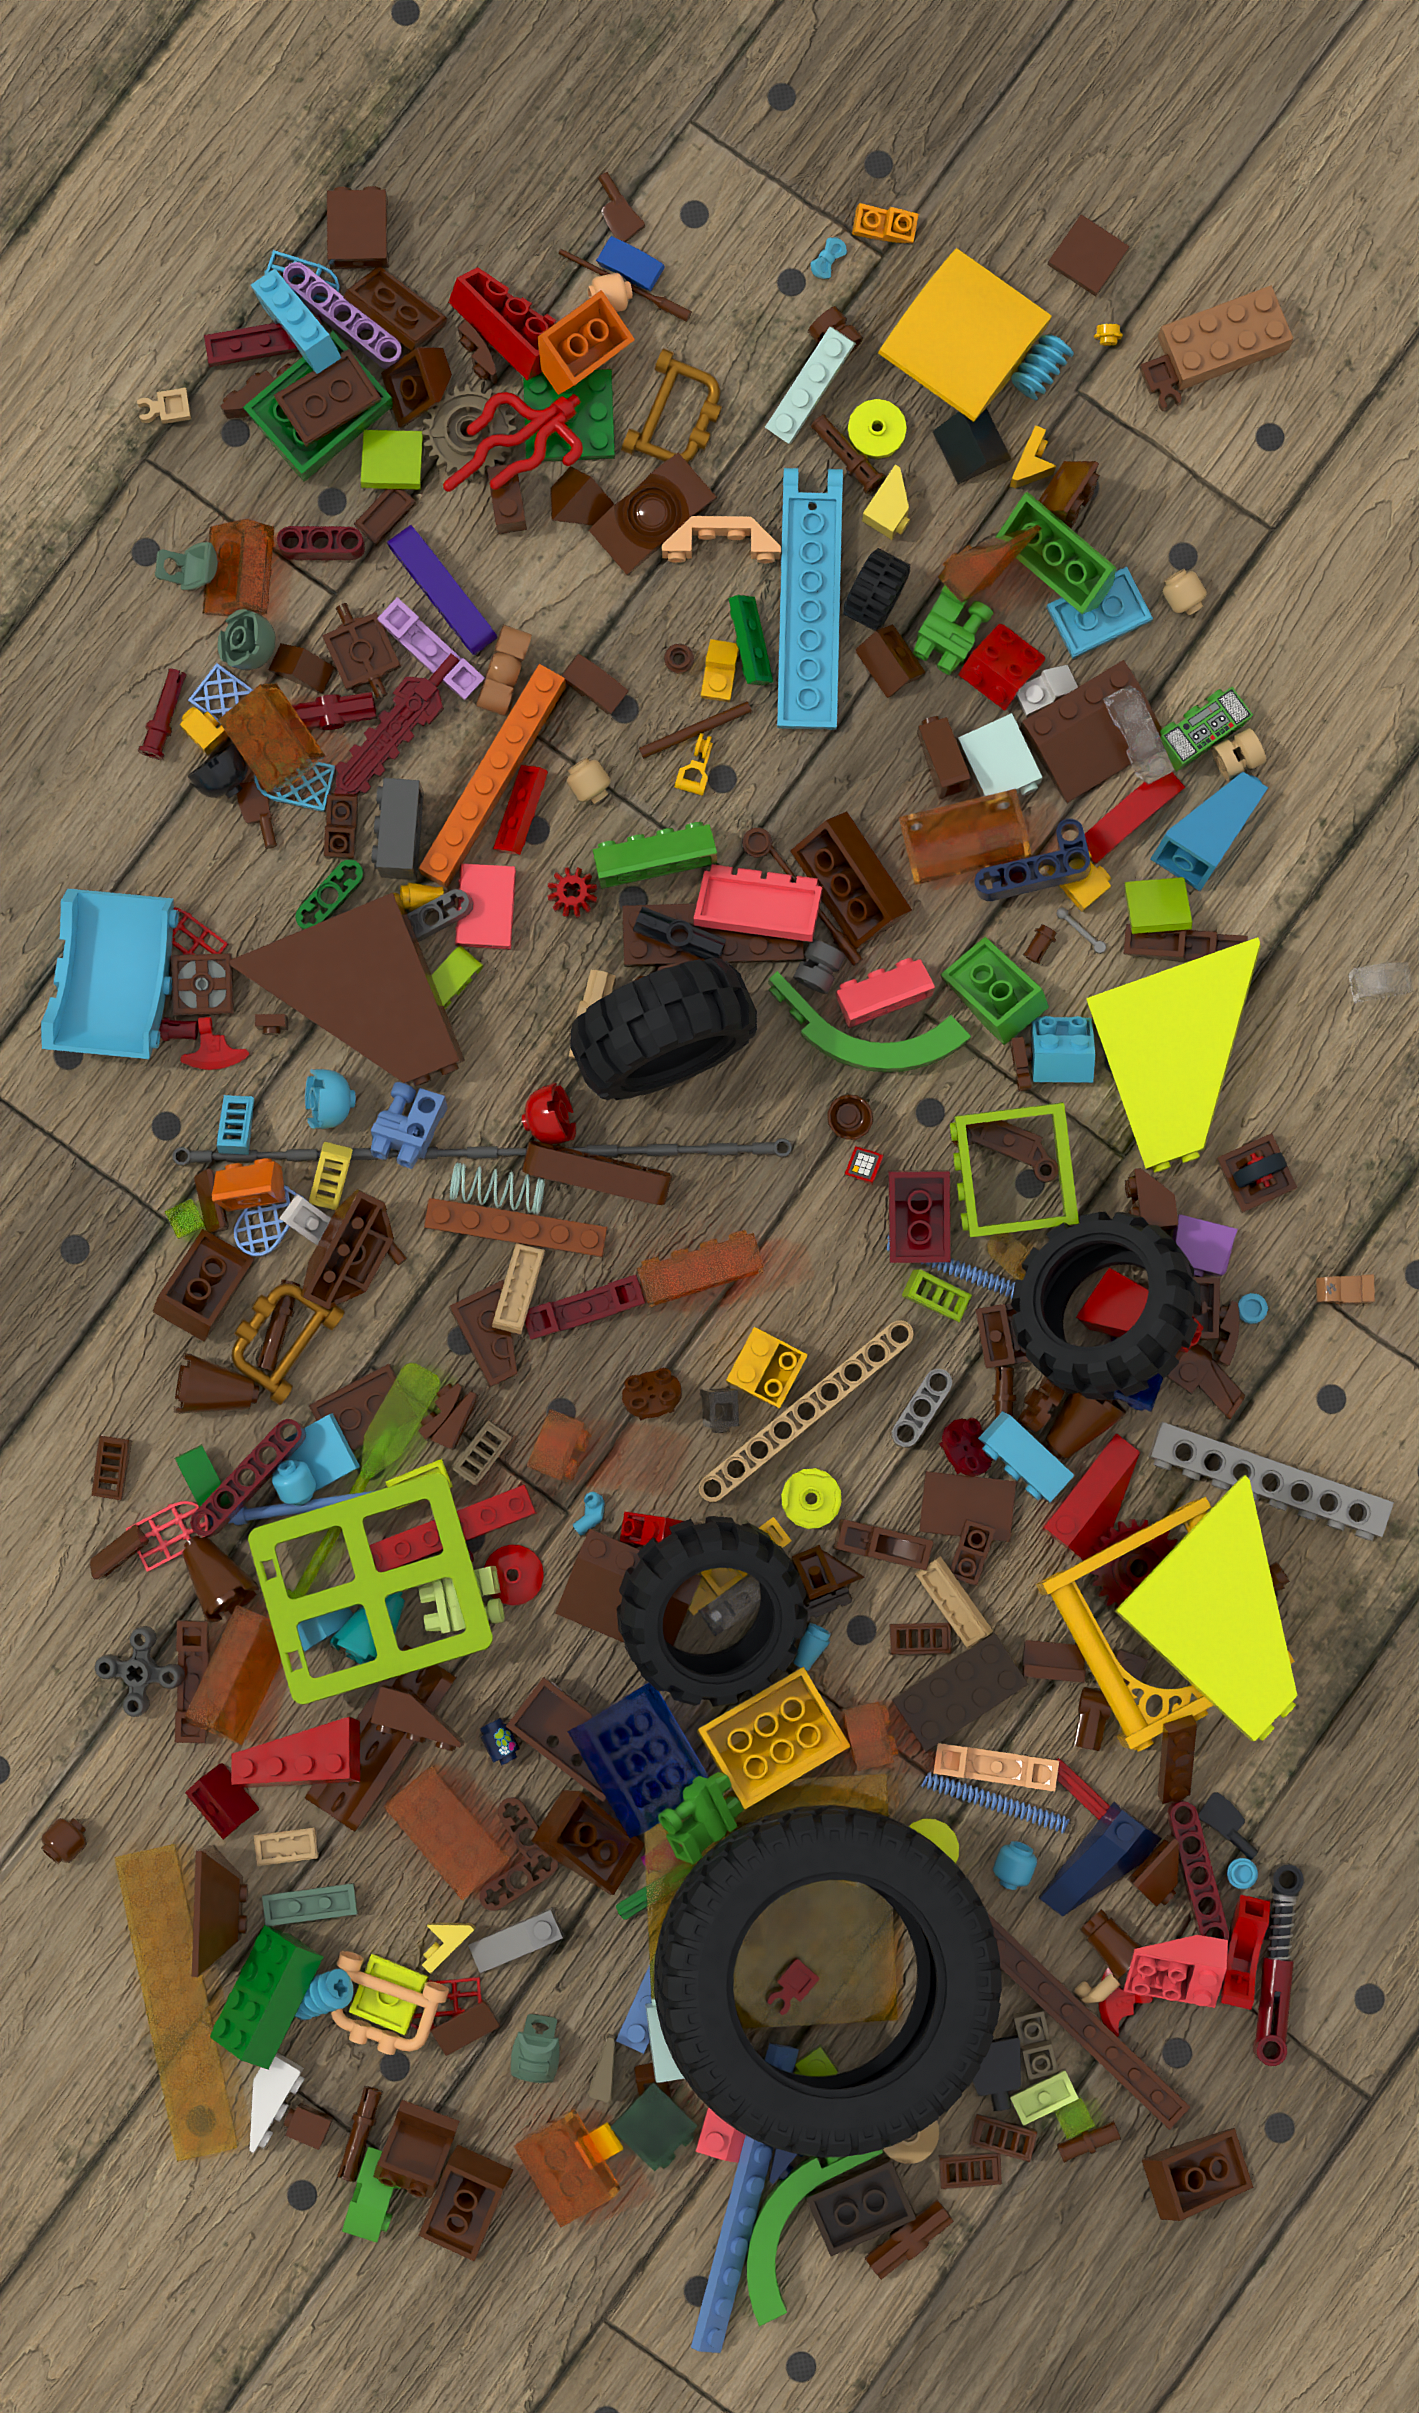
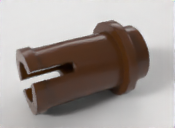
M1041 924L1040 928H1035L1036 934L1027 950L1023 953L1024 957L1038 965L1041 963L1050 944L1056 942L1055 936L1057 934L1054 930Z

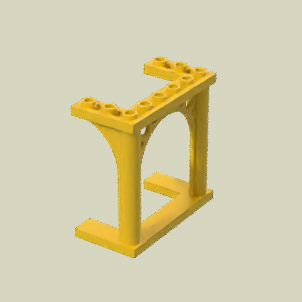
M1206 1497L1195 1499L1170 1512L1167 1517L1073 1567L1061 1570L1035 1584L1041 1595H1051L1121 1726L1122 1733L1116 1735L1121 1746L1130 1750L1134 1749L1139 1752L1154 1744L1152 1738L1163 1733L1164 1723L1192 1715L1195 1721L1207 1716L1208 1712L1206 1709L1212 1707L1213 1704L1193 1685L1177 1689H1162L1144 1684L1131 1676L1116 1659L1075 1580L1182 1523L1189 1533L1208 1513V1509L1212 1508ZM1288 1651L1290 1664H1292L1295 1661L1291 1656L1290 1652ZM1123 1679H1126L1129 1682L1127 1686ZM1140 1688L1144 1693L1140 1697L1138 1705L1134 1701L1138 1697L1132 1693V1690ZM1191 1693H1193L1196 1698L1190 1701ZM1157 1694L1162 1699V1709L1157 1716L1150 1717L1146 1712V1703L1152 1695ZM1173 1696H1179L1181 1699L1180 1705L1176 1702L1172 1706L1171 1712L1168 1713L1169 1699Z

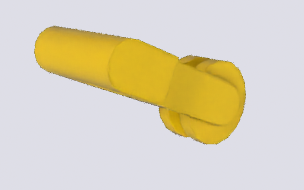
M700 733L695 746L694 756L698 757L699 753H702V759H705L704 763L691 760L689 765L680 768L674 788L701 796L704 795L708 782L705 770L713 747V743H711L712 736L708 735L707 740H704V734ZM692 768L699 770L702 774L701 782L685 779V772Z

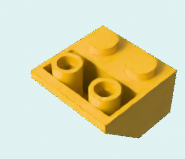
M754 1327L729 1373L726 1383L780 1409L808 1354Z

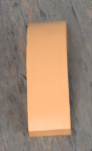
M938 1743L933 1774L1055 1792L1059 1761Z

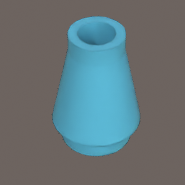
M809 1623L805 1635L800 1639L798 1653L793 1663L809 1671L814 1662L830 1644L829 1638L831 1633L816 1624Z

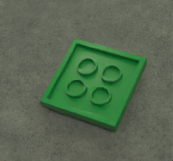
M612 369L594 370L576 385L559 395L543 372L529 380L523 377L524 402L532 409L544 410L560 396L567 399L572 394H575L579 398L580 404L574 408L576 415L565 423L582 442L583 452L578 460L615 459ZM525 418V426H526V425H527L529 422H531V421H530V420H527V419ZM556 431L547 439L546 454L543 461H562L563 457L571 450V446ZM537 432L525 441L526 459L534 454V441Z

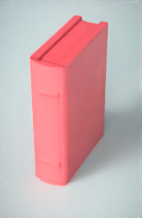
M460 865L459 889L470 895L473 901V909L469 915L456 922V946L511 950L516 879L515 866ZM458 898V910L462 909L461 903L464 901Z

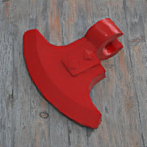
M212 1017L198 1018L200 1033L199 1050L195 1053L182 1055L180 1061L191 1067L205 1070L222 1069L244 1060L249 1055V1051L246 1048L233 1049L229 1047L226 1043L225 1035L213 1034Z
M1109 1967L1106 1969L1101 1981H1103L1110 1973L1112 1974ZM1118 1987L1104 2001L1099 2002V2011L1103 2024L1118 2037L1119 2022L1124 2016L1134 2015V2003H1150L1153 1997L1124 1992L1123 1988Z

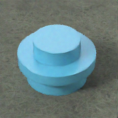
M1235 1859L1227 1868L1229 1882L1238 1889L1250 1888L1257 1880V1868L1249 1859Z

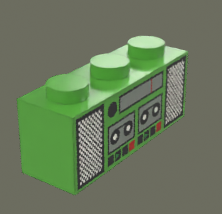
M1233 687L1225 692L1221 689L1217 690L1206 699L1209 702L1202 708H1199L1198 705L1194 706L1183 715L1185 719L1176 725L1173 721L1160 731L1161 737L1156 742V745L1176 772L1210 750L1213 745L1223 741L1246 725L1252 718L1253 714Z

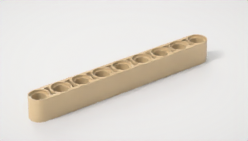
M899 1320L882 1330L706 1475L699 1485L701 1497L710 1503L722 1500L904 1350L913 1339L914 1334L911 1325ZM903 1327L908 1333L907 1340L903 1343L895 1342L891 1337L893 1328ZM872 1346L881 1347L885 1354L884 1359L880 1362L871 1361L868 1357V1349ZM849 1365L859 1367L861 1378L857 1381H849L844 1375L845 1368ZM826 1384L834 1385L838 1390L837 1398L832 1401L825 1400L821 1395V1388ZM804 1403L812 1405L815 1410L813 1418L810 1420L801 1419L797 1413L800 1405ZM784 1422L791 1427L792 1433L789 1438L779 1439L775 1436L774 1427L777 1424ZM756 1442H763L768 1447V1454L762 1459H757L751 1454V1446ZM733 1461H739L745 1467L744 1474L739 1478H733L727 1472L728 1465ZM710 1480H715L721 1485V1493L711 1498L704 1493V1485Z

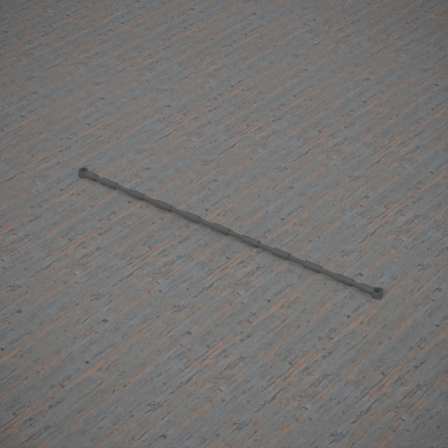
M782 1138L776 1142H755L752 1145L707 1143V1145L703 1146L647 1144V1146L617 1147L616 1144L565 1148L603 1157H617L618 1154L678 1156V1153L738 1155L739 1152H753V1155L776 1154L778 1157L784 1158L791 1153L792 1146L787 1139ZM780 1143L787 1144L788 1151L786 1153H779L777 1145ZM477 1146L467 1147V1149H438L437 1147H428L424 1159L467 1156V1159L525 1156L527 1148ZM179 1147L173 1152V1160L179 1166H187L190 1163L213 1162V1160L254 1162L263 1158L287 1159V1161H318L321 1151H318V1149H287L286 1152H258V1150H249V1155L213 1153L212 1150L189 1151L184 1147ZM351 1148L353 1151L350 1160H378V1158L371 1155V1148ZM390 1150L387 1158L398 1157L400 1151ZM183 1151L186 1152L188 1155L186 1161L179 1162L177 1159L178 1154Z

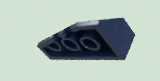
M1114 1801L1105 1815L1100 1818L1039 1895V1899L1061 1916H1065L1142 1864L1162 1838Z

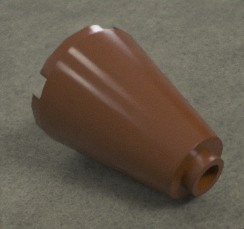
M183 1354L182 1358L188 1361L187 1366L180 1365L175 1399H179L180 1407L174 1406V1413L250 1409L251 1404L257 1403L259 1386H254V1380L195 1355Z
M1080 1392L1068 1394L1045 1438L1048 1443L1046 1449L1058 1459H1061L1062 1456L1069 1459L1120 1421L1126 1414V1410L1115 1398L1109 1400L1086 1399Z
M198 1535L189 1539L184 1544L185 1549L182 1555L204 1617L208 1622L213 1623L223 1620L220 1614L229 1611L232 1615L255 1598L257 1594L254 1590H259L257 1583L208 1537L201 1538Z

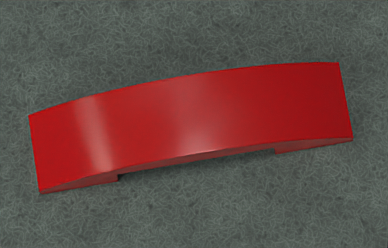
M1164 766L1141 784L1085 833L1088 851L1092 856L1090 859L1095 865L1161 807L1168 804L1186 788L1167 766Z

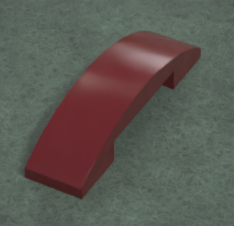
M637 1274L555 1302H548L529 1308L525 1324L530 1340L588 1324L646 1304Z

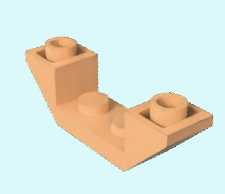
M691 516L662 544V558H668L669 562L680 563L685 562L686 559H692V535H697L699 539L712 540L716 536H727L730 540H743L745 536H751V559H757L758 563L770 564L781 558V546L752 517Z

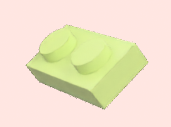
M1065 2069L1010 2095V2099L1023 2126L1079 2099Z

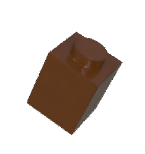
M300 2103L296 2110L290 2108L283 2126L288 2127L285 2136L319 2150L323 2145L334 2117Z

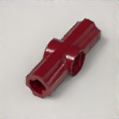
M372 692L343 697L338 694L324 695L312 702L284 706L285 721L289 733L316 728L320 730H335L346 726L347 723L377 719Z

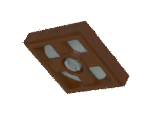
M231 953L171 955L174 1016L234 1014L233 967L229 960L233 959Z

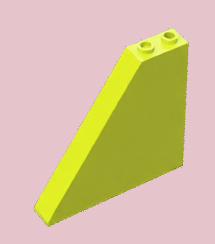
M1258 937L1086 998L1147 1170L1153 1168L1154 1173L1169 1169L1171 1168L1170 1162L1182 1159L1183 1163L1195 1160L1200 1157L1198 1152L1205 1150L1261 948Z
M1244 1475L1124 1600L1115 1612L1248 1739L1256 1741L1259 1738L1263 1741L1274 1730L1275 1727L1272 1725L1274 1720L1279 1715L1285 1718L1296 1706L1293 1700L1298 1695L1250 1479Z

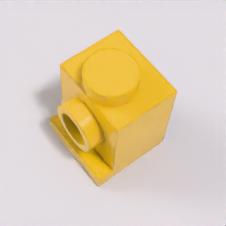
M192 707L182 716L181 728L207 756L229 736L222 725L218 729L216 728L219 723L208 711L202 714L197 708Z

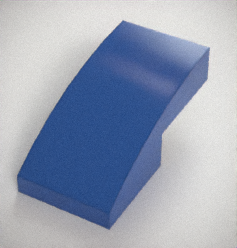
M612 236L596 260L599 266L619 273L626 281L650 292L665 268L664 264Z

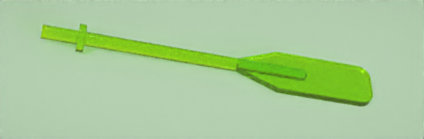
M408 1363L402 1367L364 1434L361 1472L349 1494L364 1492L372 1477L401 1457L440 1388V1380L436 1374L416 1363ZM336 1526L328 1529L295 1589H287L290 1599L305 1596L341 1533V1527Z

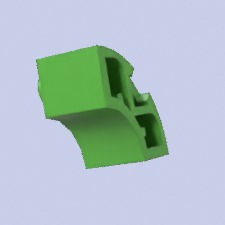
M368 2147L342 2232L377 2243L381 2231H388L393 2214L387 2212L394 2189L400 2190L401 2187L386 2186L373 2177L382 2151Z

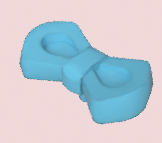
M827 238L825 249L821 251L818 256L819 258L811 262V271L816 277L820 279L830 278L831 265L835 259L847 254L846 245L840 238Z

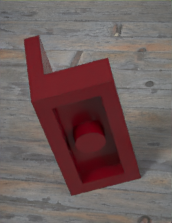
M220 1763L201 1777L185 1792L223 1840L259 1811V1807L244 1788L231 1785V1772L223 1763Z

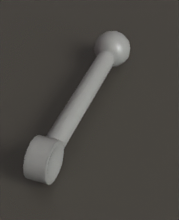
M1061 907L1057 910L1058 918L1065 919L1094 946L1096 953L1101 954L1106 950V944L1094 939L1068 915L1066 908Z

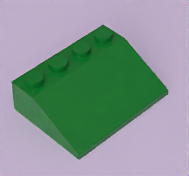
M334 331L329 334L339 354L349 349ZM356 356L355 358L382 401L308 447H305L274 398L276 393L313 371L303 357L243 407L303 482L393 407L392 397Z

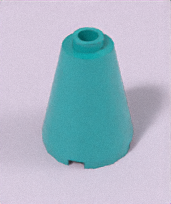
M402 1592L391 1594L386 1598V1605L395 1634L405 1604V1600L401 1598ZM363 1605L330 1641V1645L334 1649L339 1651L343 1647L346 1649V1657L360 1665L377 1658L376 1647Z

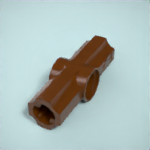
M938 2199L916 2215L915 2220L895 2228L889 2234L888 2239L865 2256V2260L881 2280L905 2260H912L927 2248L930 2240L954 2222Z

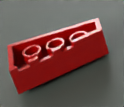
M478 267L457 277L448 303L526 380L542 373L537 337L553 326L557 320L548 314L543 317L530 308L532 303L523 297L512 296L508 293V287Z

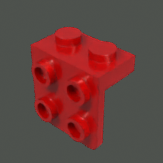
M998 624L971 653L958 675L1005 711L1011 705L1022 686L1044 663L1045 656L1008 627Z

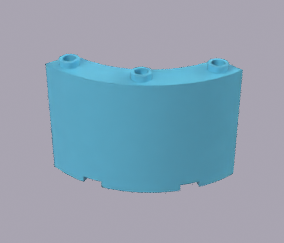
M78 889L66 890L61 899L59 937L60 940H65L63 958H57L54 985L58 992L56 998L50 997L46 1012L41 1021L42 1049L150 1059L153 1048L158 1049L160 1044L159 1028L166 995H171L172 977H169L173 928H177L179 918L178 910H174L173 898Z

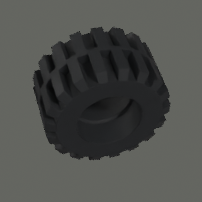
M880 548L874 550L863 565L844 604L843 615L874 631L881 628L904 588L910 574V564Z

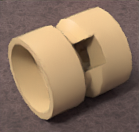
M1251 728L1234 735L1233 741L1225 739L1211 747L1215 763L1227 781L1234 779L1244 772V768L1252 770L1265 764L1267 761L1261 742ZM1233 750L1236 751V753H1237V755H1238V757H1239V759H1240L1239 762H1238V760H1237V758H1236V756H1235Z

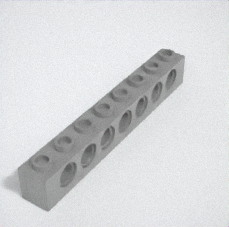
M1164 1422L1159 1423L1148 1458L1155 1460L1154 1466L1171 1471L1172 1466L1182 1469L1183 1476L1197 1481L1200 1480L1201 1476L1211 1479L1212 1486L1226 1491L1238 1481L1233 1475L1234 1467L1237 1464H1242L1248 1470V1478L1250 1479L1255 1501H1257L1258 1496L1270 1500L1269 1506L1286 1511L1287 1506L1299 1510L1298 1516L1315 1521L1316 1516L1328 1520L1326 1525L1337 1530L1344 1531L1345 1526L1356 1530L1355 1536L1373 1541L1374 1537H1383L1394 1502ZM1179 1444L1188 1446L1191 1451L1190 1458L1187 1461H1181L1176 1457L1175 1450ZM1208 1454H1213L1219 1459V1467L1216 1471H1209L1204 1465L1205 1457ZM1266 1474H1271L1276 1478L1277 1486L1272 1492L1265 1490L1262 1486V1479ZM1295 1484L1303 1486L1306 1491L1305 1498L1300 1502L1294 1500L1291 1496V1489ZM1324 1494H1328L1334 1499V1507L1329 1512L1323 1510L1320 1506V1499ZM1353 1504L1359 1505L1363 1510V1517L1358 1522L1353 1521L1349 1516V1509Z

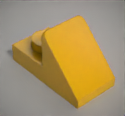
M1035 425L1013 474L1010 487L1016 489L1054 474L1056 465L1040 459L1048 444V441L1044 440L1046 429Z
M710 639L705 661L706 667L701 698L723 702L731 701L739 651L737 643Z

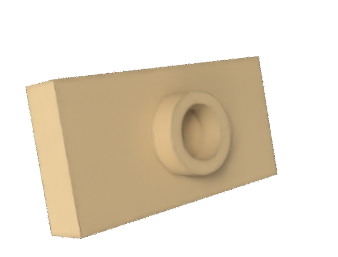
M315 1827L254 1835L257 1866L319 1858Z

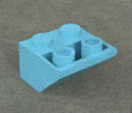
M1044 1016L1037 1017L1031 1022L1033 1082L1093 1083L1095 1045L1092 1018Z

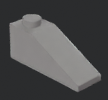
M551 1907L470 1943L468 1947L479 1972L482 1973L558 1941L564 1937V1933Z

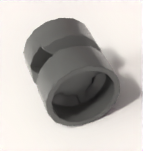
M813 939L804 954L807 960L800 962L793 978L812 990L828 994L835 979L832 974L839 971L846 955L824 942Z

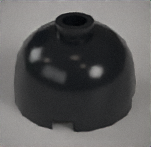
M232 743L218 752L209 761L196 768L188 775V778L192 785L206 797L218 798L226 795L229 799L243 789L240 783L247 776V760L241 749L235 743Z

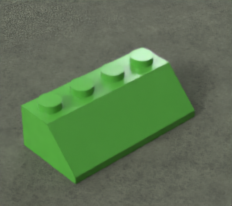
M1028 492L1024 493L995 537V540L1082 615L1098 608L1114 584L1116 567Z
M694 822L685 826L686 829L674 832L673 828H666L657 831L656 836L645 838L644 834L628 837L627 842L616 844L615 841L599 843L598 848L592 850L601 889L707 867L712 864L716 865L717 850L710 824L703 825V822Z

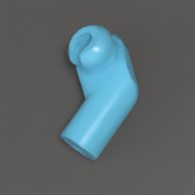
M589 1492L585 1495V1515L572 1524L580 1536L603 1520L605 1503L603 1497L597 1492Z

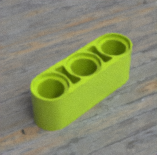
M461 945L431 975L444 1009L452 1003L450 1001L455 994L459 995L473 980L471 979L473 974H478L483 968V964Z

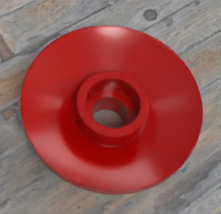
M503 1546L494 1551L485 1563L484 1568L489 1566H496L501 1593L492 1594L491 1596L494 1599L500 1598L503 1604H524L533 1599L542 1587L544 1579L542 1563L533 1551L524 1546ZM510 1569L518 1571L519 1576L515 1581H511L507 1577Z

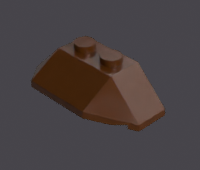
M357 1189L336 1209L308 1262L301 1294L303 1298L324 1308L331 1309L337 1304L348 1301L367 1291L394 1240L384 1201Z

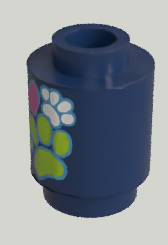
M499 1718L480 1728L483 1735L480 1738L492 1762L494 1763L499 1760L502 1766L517 1758L515 1751L519 1750L520 1747L512 1731L506 1727L508 1723L504 1724L502 1718Z

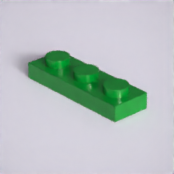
M735 595L728 598L731 608L730 616L734 622L737 636L736 643L740 650L743 663L742 670L747 684L765 686L773 683L755 597Z

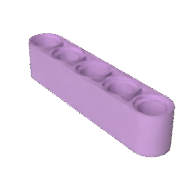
M298 262L286 266L283 271V279L305 306L316 315H320L323 321L379 366L387 369L403 358L400 342L345 300L344 296L308 267ZM299 274L305 277L301 284L294 285L290 282L291 277ZM317 293H325L328 296L327 300L323 303L314 302L313 297ZM341 311H347L351 314L350 318L344 322L338 321L335 317ZM365 329L371 330L374 333L372 338L368 340H362L358 335ZM386 348H393L397 351L396 355L390 359L384 358L381 353Z

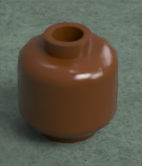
M59 1818L41 1836L43 1843L41 1849L57 1864L61 1861L63 1863H70L87 1845L86 1838L83 1835L86 1829L74 1818L70 1821Z

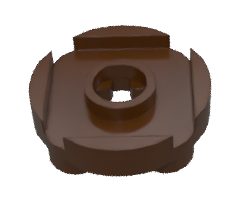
M1044 1376L1038 1389L1033 1387L1027 1393L1024 1399L1027 1407L1022 1411L1017 1422L1023 1428L1033 1433L1038 1432L1052 1416L1048 1413L1052 1406L1055 1405L1057 1407L1059 1405L1064 1390L1052 1384Z

